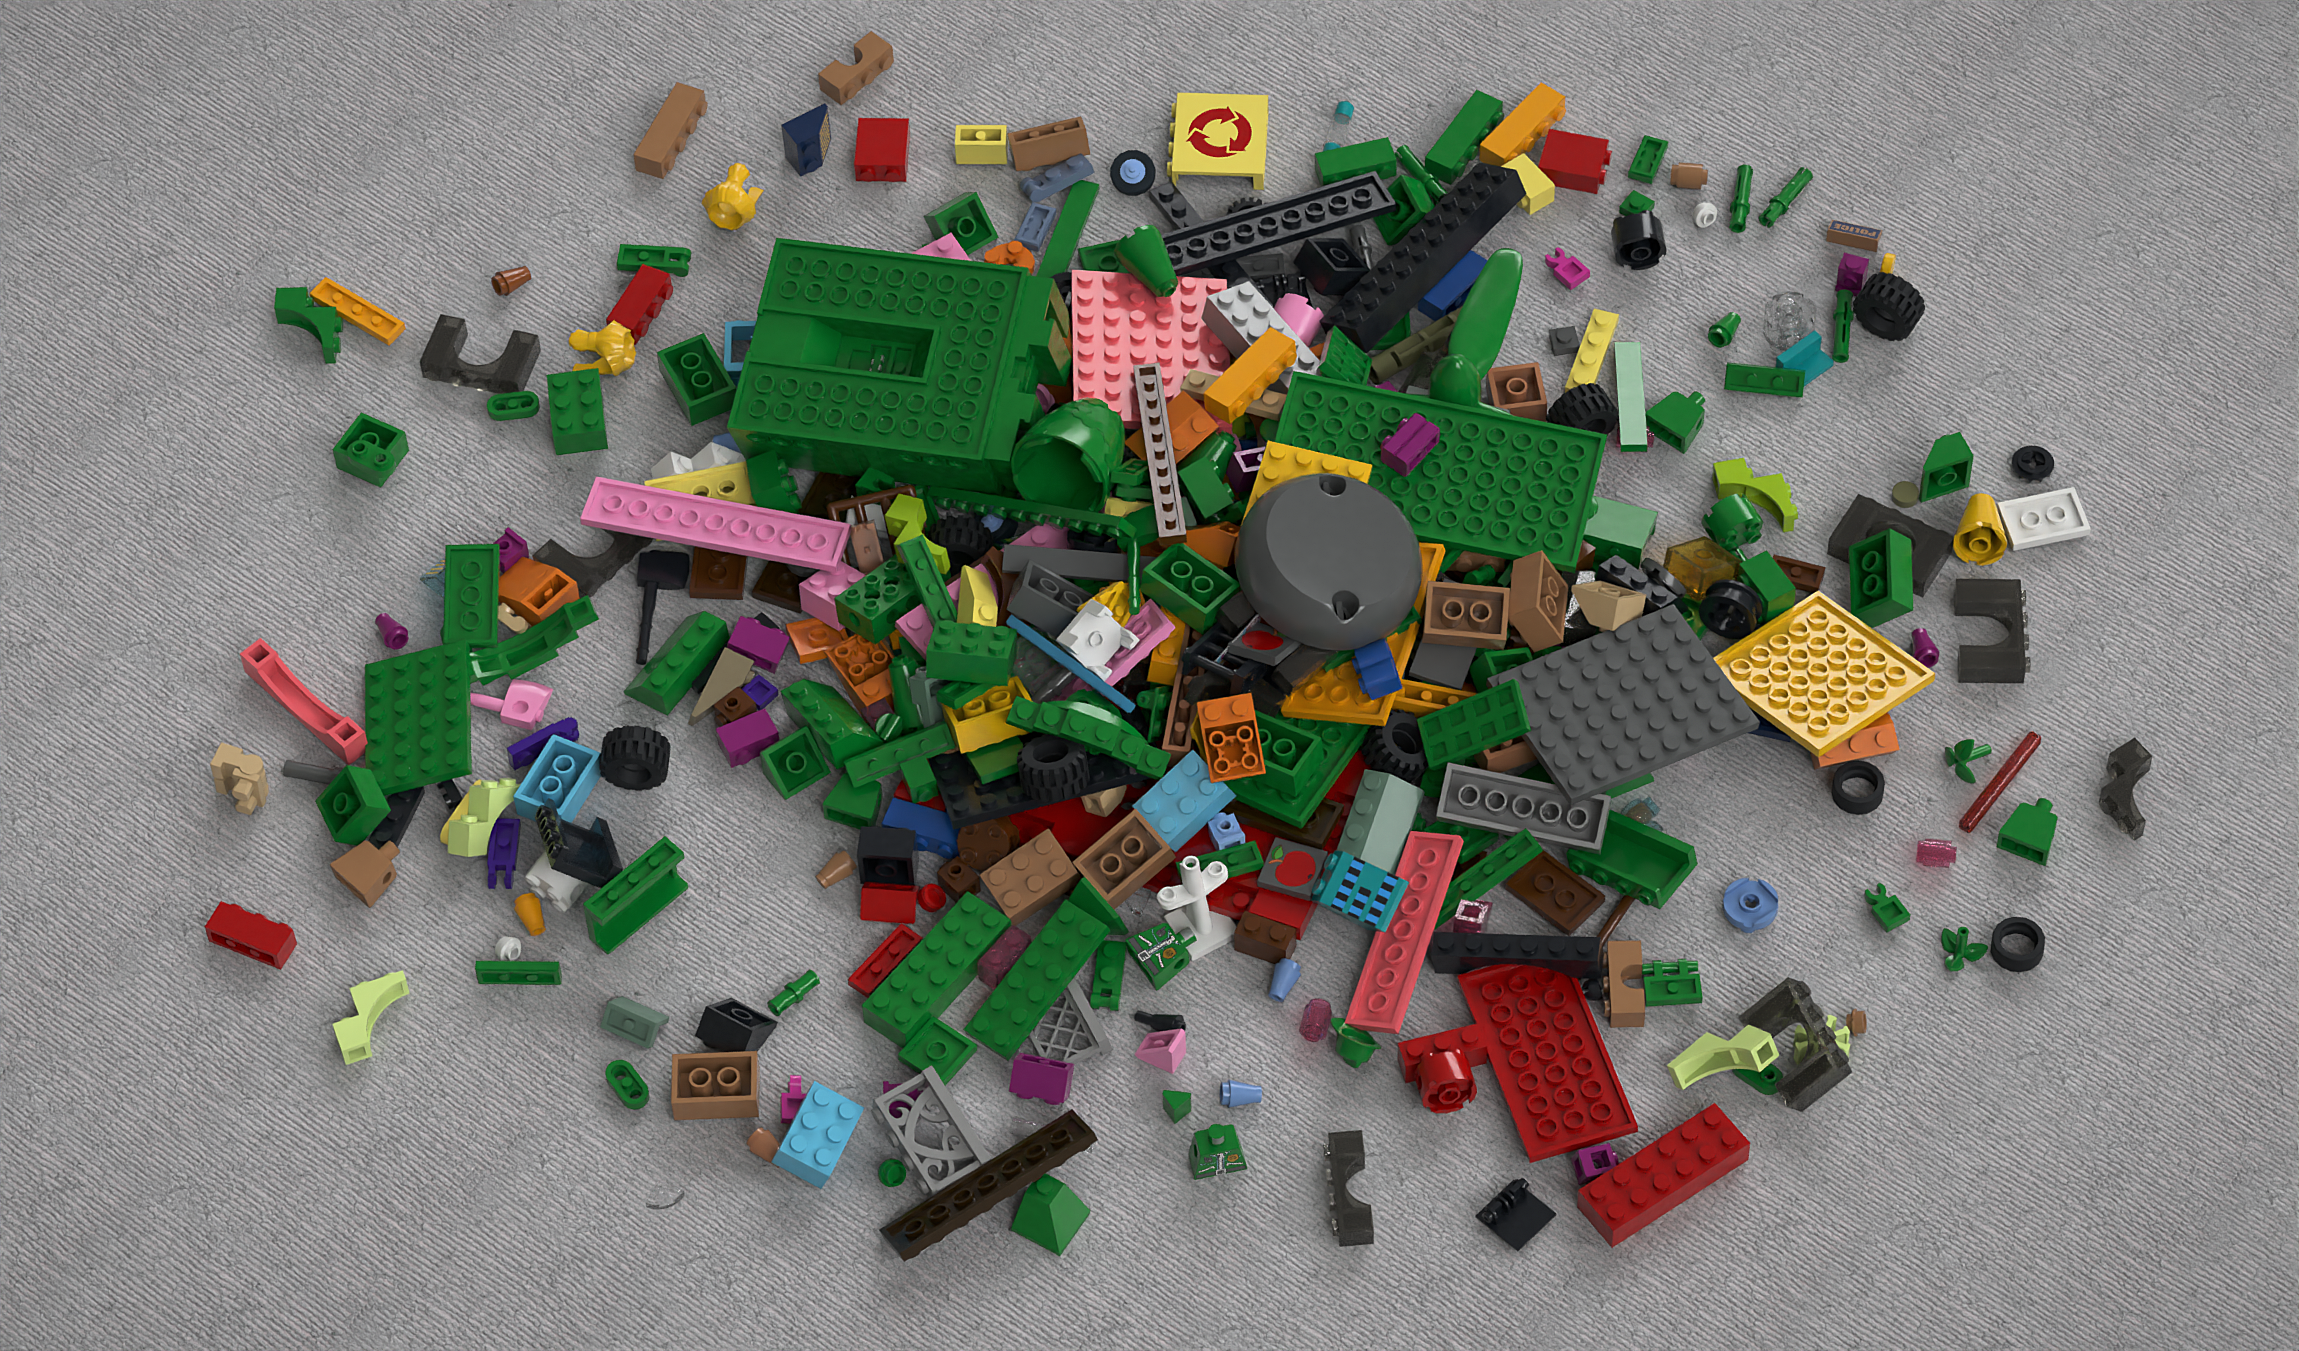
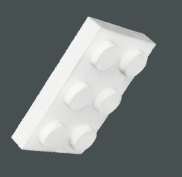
M2074 487L1997 503V510L2013 551L2090 535L2091 528Z

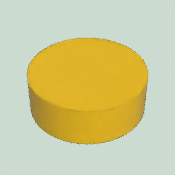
M1886 253L1884 255L1880 272L1886 274L1893 273L1896 260L1895 254Z

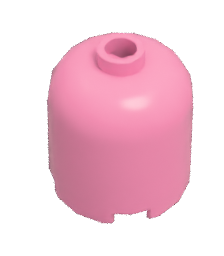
M1287 293L1283 298L1277 300L1273 309L1309 348L1322 327L1320 320L1324 315L1319 307L1314 310L1306 304L1307 298Z

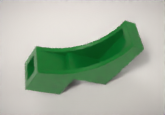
M307 287L276 288L274 309L278 324L293 325L310 332L322 345L325 363H336L337 353H341V338L338 335L343 332V318L338 317L336 307H314V299L309 297Z

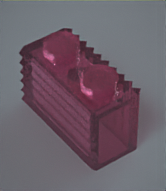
M1011 925L977 962L979 980L995 990L1032 943L1031 936L1018 927Z

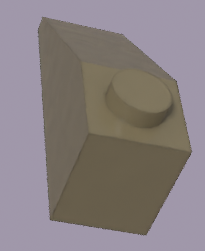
M725 647L690 716L688 724L694 726L714 711V704L736 687L742 689L743 685L750 683L755 674V671L751 670L754 661Z

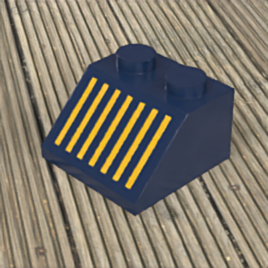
M825 103L781 125L785 157L800 177L809 172H814L823 165L831 141L828 106Z

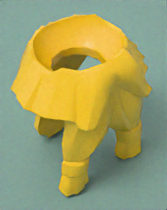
M741 163L731 165L728 168L726 181L707 191L702 199L701 204L708 213L709 219L719 228L734 231L743 224L750 222L756 214L755 204L764 192V190L757 187H751L748 194L742 188L743 182L750 173L746 166Z
M613 320L598 332H587L578 329L571 333L569 346L579 352H596L601 357L594 363H576L573 366V371L598 368L600 375L613 374L618 376L620 373L630 369L634 364L636 355L635 340L631 336V330Z

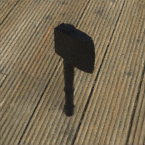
M660 550L640 553L637 584L638 587H644L642 619L639 625V642L636 649V663L639 665L647 663L658 589L680 590L685 588L690 565L689 554Z

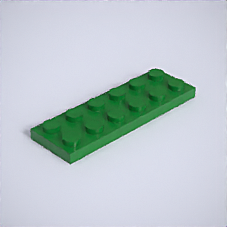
M1065 899L963 1029L965 1033L1009 1061L1110 932L1108 926Z

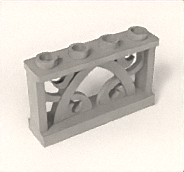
M933 1066L926 1068L921 1074L873 1099L871 1113L875 1121L879 1125L883 1124L886 1128V1137L893 1148L898 1147L902 1154L900 1158L907 1171H913L917 1177L915 1180L916 1185L923 1195L927 1193L929 1198L991 1160L988 1152ZM922 1085L926 1088L916 1101L906 1095ZM895 1101H903L912 1108L909 1111L904 1107H898L896 1110H899L902 1116L894 1118L889 1113V1106ZM932 1106H937L940 1112L933 1116L924 1111V1107L930 1112ZM919 1116L932 1123L948 1122L950 1126L943 1134L942 1150L928 1148L914 1142L915 1127ZM906 1126L905 1135L902 1134L899 1127ZM951 1137L958 1138L960 1143L958 1145L951 1144L952 1150L949 1151L948 1139ZM917 1156L925 1159L922 1164ZM969 1159L973 1161V1163L955 1173L953 1162ZM942 1162H947L949 1171L944 1179L934 1180L929 1176V1167H936L939 1174L942 1169Z

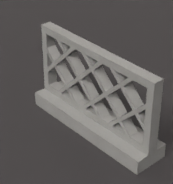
M1075 977L1060 995L1066 997L1063 1009L1051 1006L1047 1011L1060 1014L1057 1025L1043 1023L1047 1015L1046 1012L1036 1025L1034 1032L1032 1030L1029 1034L1040 1057L1050 1059L1052 1051L1066 1053L1063 1062L1077 1064L1100 1051L1105 1055L1113 1050L1108 1037ZM1066 1016L1078 1019L1075 1030L1062 1028ZM1041 1029L1053 1031L1050 1043L1038 1041L1037 1038ZM1059 1033L1072 1036L1068 1048L1055 1045ZM1077 1038L1087 1039L1092 1045L1083 1051L1074 1049Z

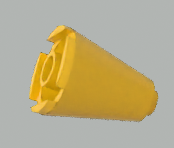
M1979 493L1970 497L1953 538V548L1956 555L1964 562L1969 563L1970 560L1982 566L1992 564L2004 555L2007 547V538L1994 499L1988 494Z

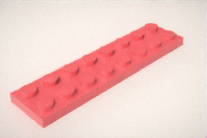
M1410 831L1395 876L1408 881L1409 884L1386 932H1375L1344 1022L1345 1024L1365 1031L1399 1034L1464 842L1460 835Z

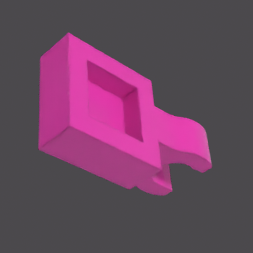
M790 1075L788 1093H781V1123L791 1124L806 1095L801 1094V1075Z

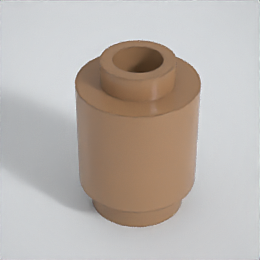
M1679 162L1678 165L1672 164L1671 185H1677V188L1701 190L1702 185H1707L1708 170L1703 169V164Z

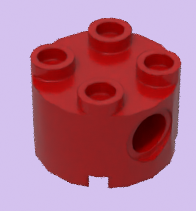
M1455 1049L1438 1054L1426 1053L1420 1057V1064L1417 1066L1414 1076L1422 1104L1425 1108L1430 1107L1433 1113H1450L1464 1108L1463 1102L1468 1100L1470 1104L1477 1094V1087L1469 1061L1462 1050Z

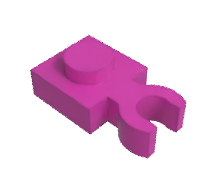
M1559 247L1555 248V256L1558 258H1552L1548 254L1545 255L1546 265L1554 269L1553 275L1570 290L1590 277V270L1574 256L1567 259L1564 251Z

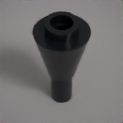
M1138 1010L1134 1017L1135 1021L1150 1025L1157 1032L1174 1029L1186 1030V1023L1182 1015H1152Z

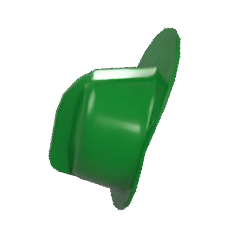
M1332 1018L1330 1023L1337 1032L1335 1051L1351 1067L1356 1069L1361 1063H1367L1374 1051L1381 1049L1382 1046L1367 1031L1344 1023L1346 1019Z

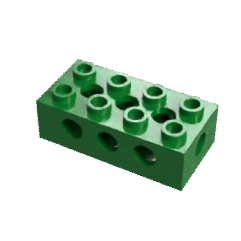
M896 554L834 598L838 622L875 645L897 629L895 622L922 604L905 564L898 562ZM950 569L946 574L940 573L944 582L951 578Z

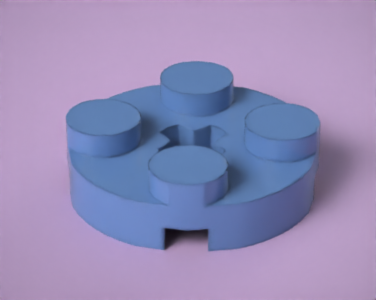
M1742 878L1734 881L1727 887L1722 909L1725 917L1731 924L1740 928L1745 933H1752L1755 930L1767 927L1774 921L1778 914V895L1775 889L1764 880L1758 879L1757 882L1749 881V878ZM1748 900L1750 903L1755 901L1757 903L1754 908H1748L1745 906V901Z

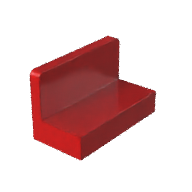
M865 882L861 888L860 919L865 921L914 924L916 921V904L920 886Z

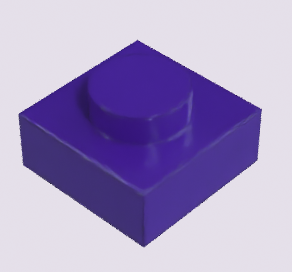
M759 674L742 688L756 702L758 711L764 709L779 695L778 689Z

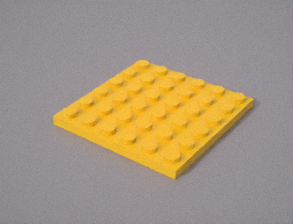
M1820 591L1813 593L1713 658L1751 709L1818 758L1935 680V673Z

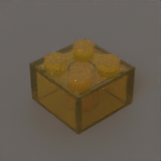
M1706 536L1668 547L1663 567L1685 587L1687 594L1692 599L1699 601L1705 598L1706 591L1713 582L1723 579L1737 581L1739 563L1742 561Z

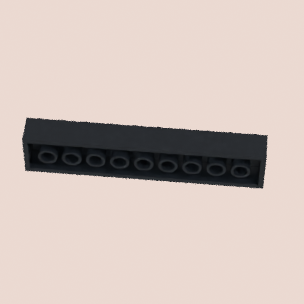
M1480 162L1475 165L1415 227L1409 230L1408 234L1399 243L1393 246L1388 254L1379 260L1334 307L1329 309L1328 313L1320 320L1325 334L1327 335V332L1335 325L1367 354L1527 194L1517 170Z

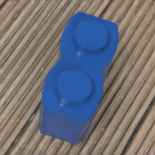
M1385 638L1354 649L1356 658L1352 659V663L1357 675H1362L1358 682L1363 694L1368 693L1371 700L1403 689L1393 655Z

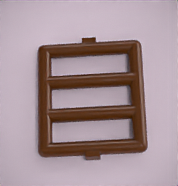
M909 484L831 502L827 505L829 520L841 522L838 512L854 508L857 523L866 522L868 519L864 506L880 502L892 555L894 556L896 554L894 543L898 537L889 534L885 514L891 507L890 500L896 499L898 494L917 498L915 487ZM925 521L922 528V534L926 537L925 527H927ZM846 546L841 561L851 566Z

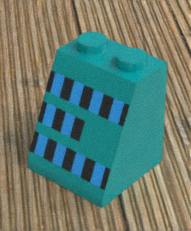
M1335 850L1333 854L1331 853L1324 863L1325 871L1322 878H1319L1312 888L1313 896L1311 901L1366 930L1386 932L1409 882L1344 851Z

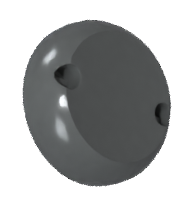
M1313 473L1294 477L1273 486L1249 510L1236 539L1235 568L1237 578L1249 603L1277 631L1292 640L1308 646L1327 650H1352L1386 638L1405 620L1416 601L1421 586L1423 574L1422 555L1418 540L1408 519L1386 495L1355 478L1330 473Z

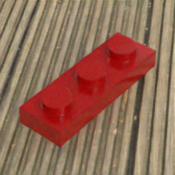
M901 923L848 978V985L866 998H869L923 940V937Z

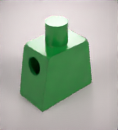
M1694 391L1688 398L1679 392H1672L1645 413L1646 431L1684 454L1704 424L1705 410L1702 405L1705 403V398L1697 391Z
M844 773L823 802L824 818L859 830L861 826H876L883 799L881 783L873 780L854 788L849 775Z
M2039 798L2035 806L2025 802L2020 803L2000 829L1996 847L2046 866L2058 816L2050 812L2053 804L2045 798Z

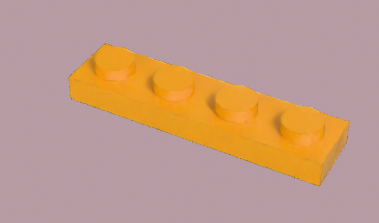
M327 277L309 293L310 297H313L314 302L322 307H336L339 317H342L344 320L389 346L406 329L405 323Z

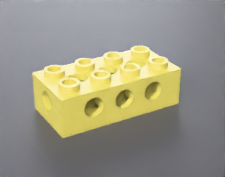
M746 461L644 481L645 486L757 506L751 495Z

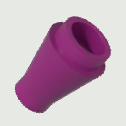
M381 613L376 617L375 624L378 626L385 646L398 650L407 644L409 639L408 630L391 618L387 613Z
M1915 629L1911 633L1913 658L1927 668H1930L1938 662L1940 652L1929 637L1926 629Z

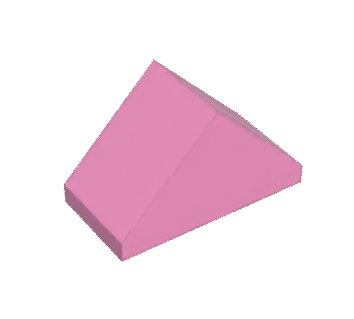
M1183 1029L1147 1033L1134 1055L1140 1060L1173 1074L1186 1054L1185 1031Z

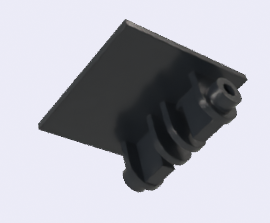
M1299 271L1287 274V277L1281 274L1279 279L1275 275L1273 279L1260 278L1258 282H1254L1273 306H1275L1279 298H1283L1285 294L1290 293L1307 298L1306 304L1313 308L1305 284L1307 282L1306 277Z
M1524 1178L1515 1179L1510 1182L1475 1215L1479 1221L1517 1252L1557 1215L1527 1190L1529 1183Z

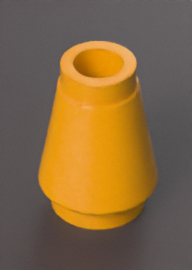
M526 893L516 898L514 901V911L530 935L537 936L542 934L546 928L540 899L534 893Z

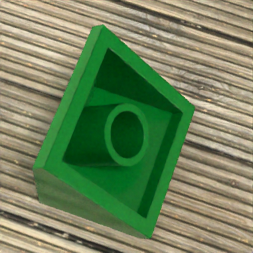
M806 725L760 752L763 774L784 800L831 773Z

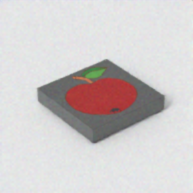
M1257 622L1236 640L1228 643V653L1275 666L1301 646L1302 643L1292 640L1270 625Z
M1275 837L1257 880V887L1310 901L1313 895L1312 888L1321 876L1328 852Z

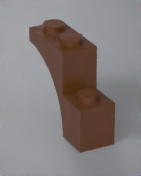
M992 547L980 563L990 573L996 586L998 595L996 627L1005 626L1011 628L1007 625L1006 621L1012 613L1006 609L1013 583L1019 574L1002 573L1004 552ZM1019 619L1028 627L1030 626V622L1025 619ZM1017 633L1018 640L1021 637V635Z

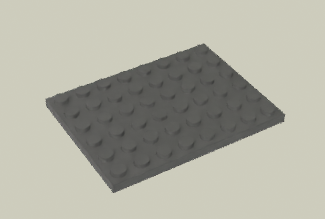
M1674 604L1620 625L1615 631H1605L1487 678L1486 682L1488 689L1512 679L1519 682L1531 728L1530 732L1521 736L1570 805L1756 730L1760 723Z

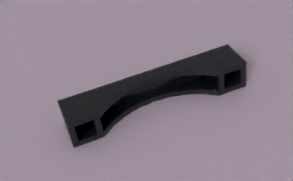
M1434 932L1431 959L1434 971L1437 974H1464L1485 966L1518 964L1550 969L1572 978L1601 979L1604 952L1601 937Z

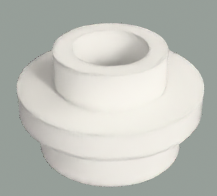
M1703 202L1698 204L1692 214L1695 224L1701 228L1711 225L1716 219L1717 208L1711 203Z
M505 936L498 941L495 947V954L500 961H514L521 952V942L515 937Z

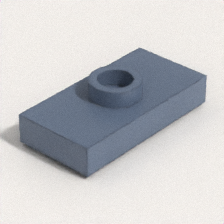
M1032 202L1014 241L1021 242L1023 247L1029 250L1039 252L1056 216V208Z

